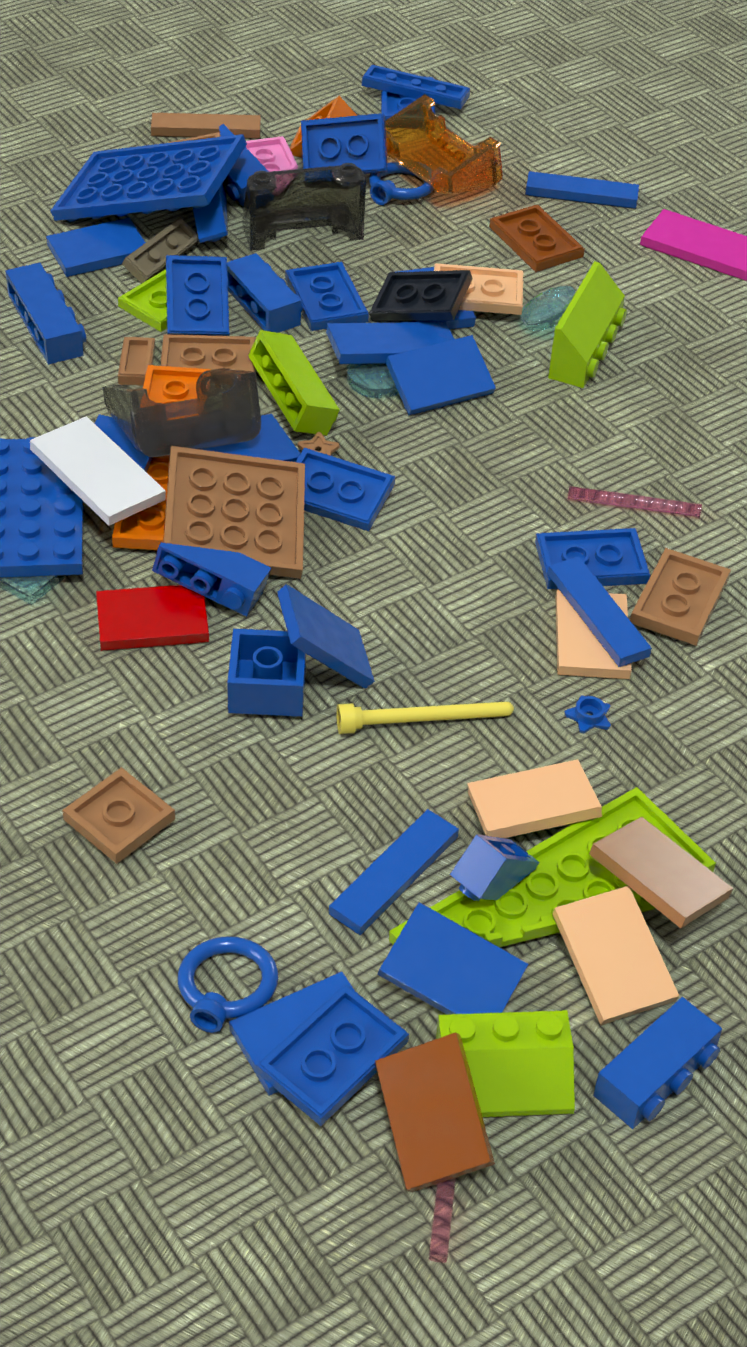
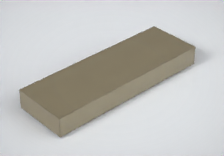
M180 217L127 256L122 265L142 284L166 268V255L182 256L198 244V235Z

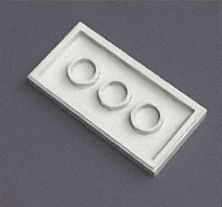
M87 416L30 440V450L108 526L166 500V490Z

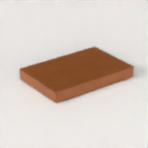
M538 204L490 218L489 227L535 272L584 257L585 248Z
M455 1032L375 1060L406 1190L414 1192L495 1165L461 1035Z

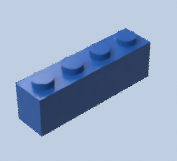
M40 262L5 270L8 296L47 364L84 356L83 343L86 342L84 327L82 324H77L72 307L66 306L62 291L55 288L52 274L46 273Z

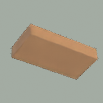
M124 337L118 371V385H144L147 366L153 365L155 338Z

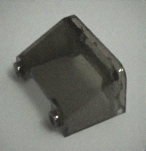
M344 163L339 166L273 172L257 171L249 176L246 185L242 224L250 251L265 249V240L270 237V240H276V231L330 226L332 234H338L339 229L348 233L349 241L364 240L366 178L363 171L355 164Z
M229 368L205 371L196 382V399L166 404L150 400L147 389L133 390L131 387L122 384L102 387L107 411L140 454L148 457L170 455L171 446L204 449L245 442L254 439L261 430L256 372Z

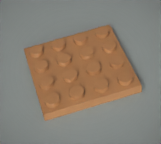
M171 446L163 543L239 552L271 567L269 575L301 578L303 571L305 464Z

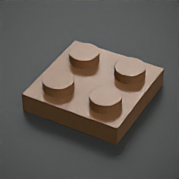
M122 767L62 810L63 820L116 864L175 820V809Z

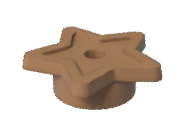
M317 432L312 440L299 441L297 447L301 450L303 448L314 451L320 450L317 452L330 456L340 448L339 443L326 441L321 432Z

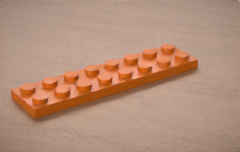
M147 366L136 422L163 428L162 439L146 473L166 490V495L171 446L189 448L184 441L185 432L203 428L211 382V369ZM166 500L116 522L112 535L113 547L158 550L160 543H163Z

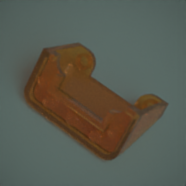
M424 94L385 121L387 156L433 186L437 192L448 195L490 188L501 182L503 174L500 143L492 137H488L476 146H472L446 129L445 117L442 115L437 117L431 108L435 105L434 100Z

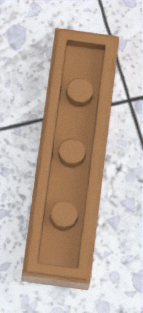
M152 113L151 136L197 137L220 133L219 126L224 124L234 135L244 134L245 138L259 139L261 115Z

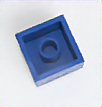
M233 628L227 681L228 713L303 717L306 653L291 645L287 631Z

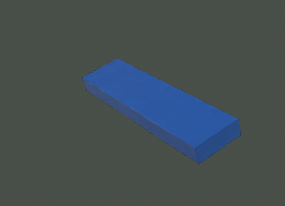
M371 65L362 77V86L461 109L470 97L469 87L376 65Z
M529 171L525 195L636 208L639 184Z
M579 556L549 565L548 576L618 667L650 657L651 646Z
M427 809L329 905V915L361 935L458 838L459 828Z

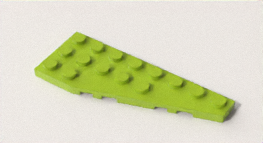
M635 787L603 806L602 817L574 823L527 850L528 854L540 862L539 865L498 900L480 899V901H475L459 890L429 908L498 947L559 933V928L552 914L556 907L628 886L589 853L593 843L640 817L646 819L712 872H714L716 862L638 787ZM631 889L641 912L655 909V907ZM407 921L389 931V941L392 945L396 942Z

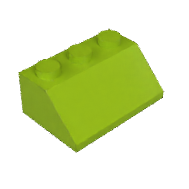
M567 1010L438 1015L436 1039L455 1032L461 1035L482 1117L574 1114V1046Z

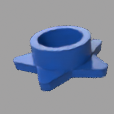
M582 695L577 701L576 707L565 710V716L578 723L579 732L582 734L592 728L608 730L611 726L605 716L610 709V704L604 703L597 697Z

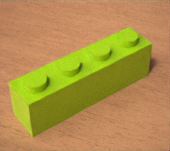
M260 330L248 356L295 432L310 434L321 432L322 435L327 436L340 411L335 401L292 335Z

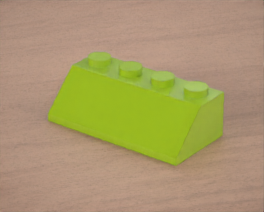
M593 262L554 331L548 378L580 388H584L589 377H595L599 360L605 359L609 343L614 342L618 326H623L627 314V309L623 308L625 295L599 262Z

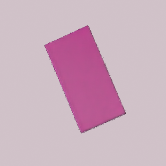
M663 209L641 236L640 245L747 281V236Z

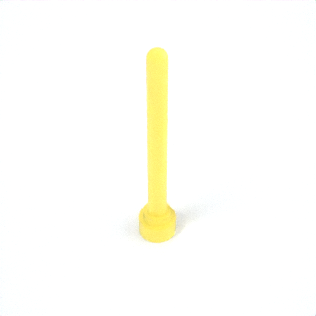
M510 702L362 710L361 707H354V704L350 703L337 704L336 719L339 734L355 733L356 729H362L363 725L510 716L514 711V707Z

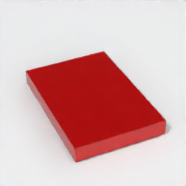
M182 585L96 591L101 651L209 642L204 596Z

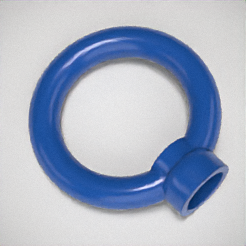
M406 162L387 163L388 172L370 173L369 183L371 185L370 195L378 205H384L392 198L414 200L425 197L434 190L436 184L435 178L430 171L419 165ZM402 173L416 176L422 179L424 184L416 188H396L392 181H381L380 178L388 174Z
M218 937L197 945L184 957L179 967L177 981L182 997L193 1008L190 1013L192 1023L203 1031L214 1033L221 1030L226 1019L238 1018L263 1007L276 990L278 969L270 953L259 944L240 937ZM223 953H235L252 959L260 968L262 978L260 985L251 995L236 1001H226L218 993L208 992L204 995L198 990L194 982L196 969L209 957Z

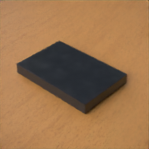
M470 270L389 272L369 315L372 321L454 320L473 277Z

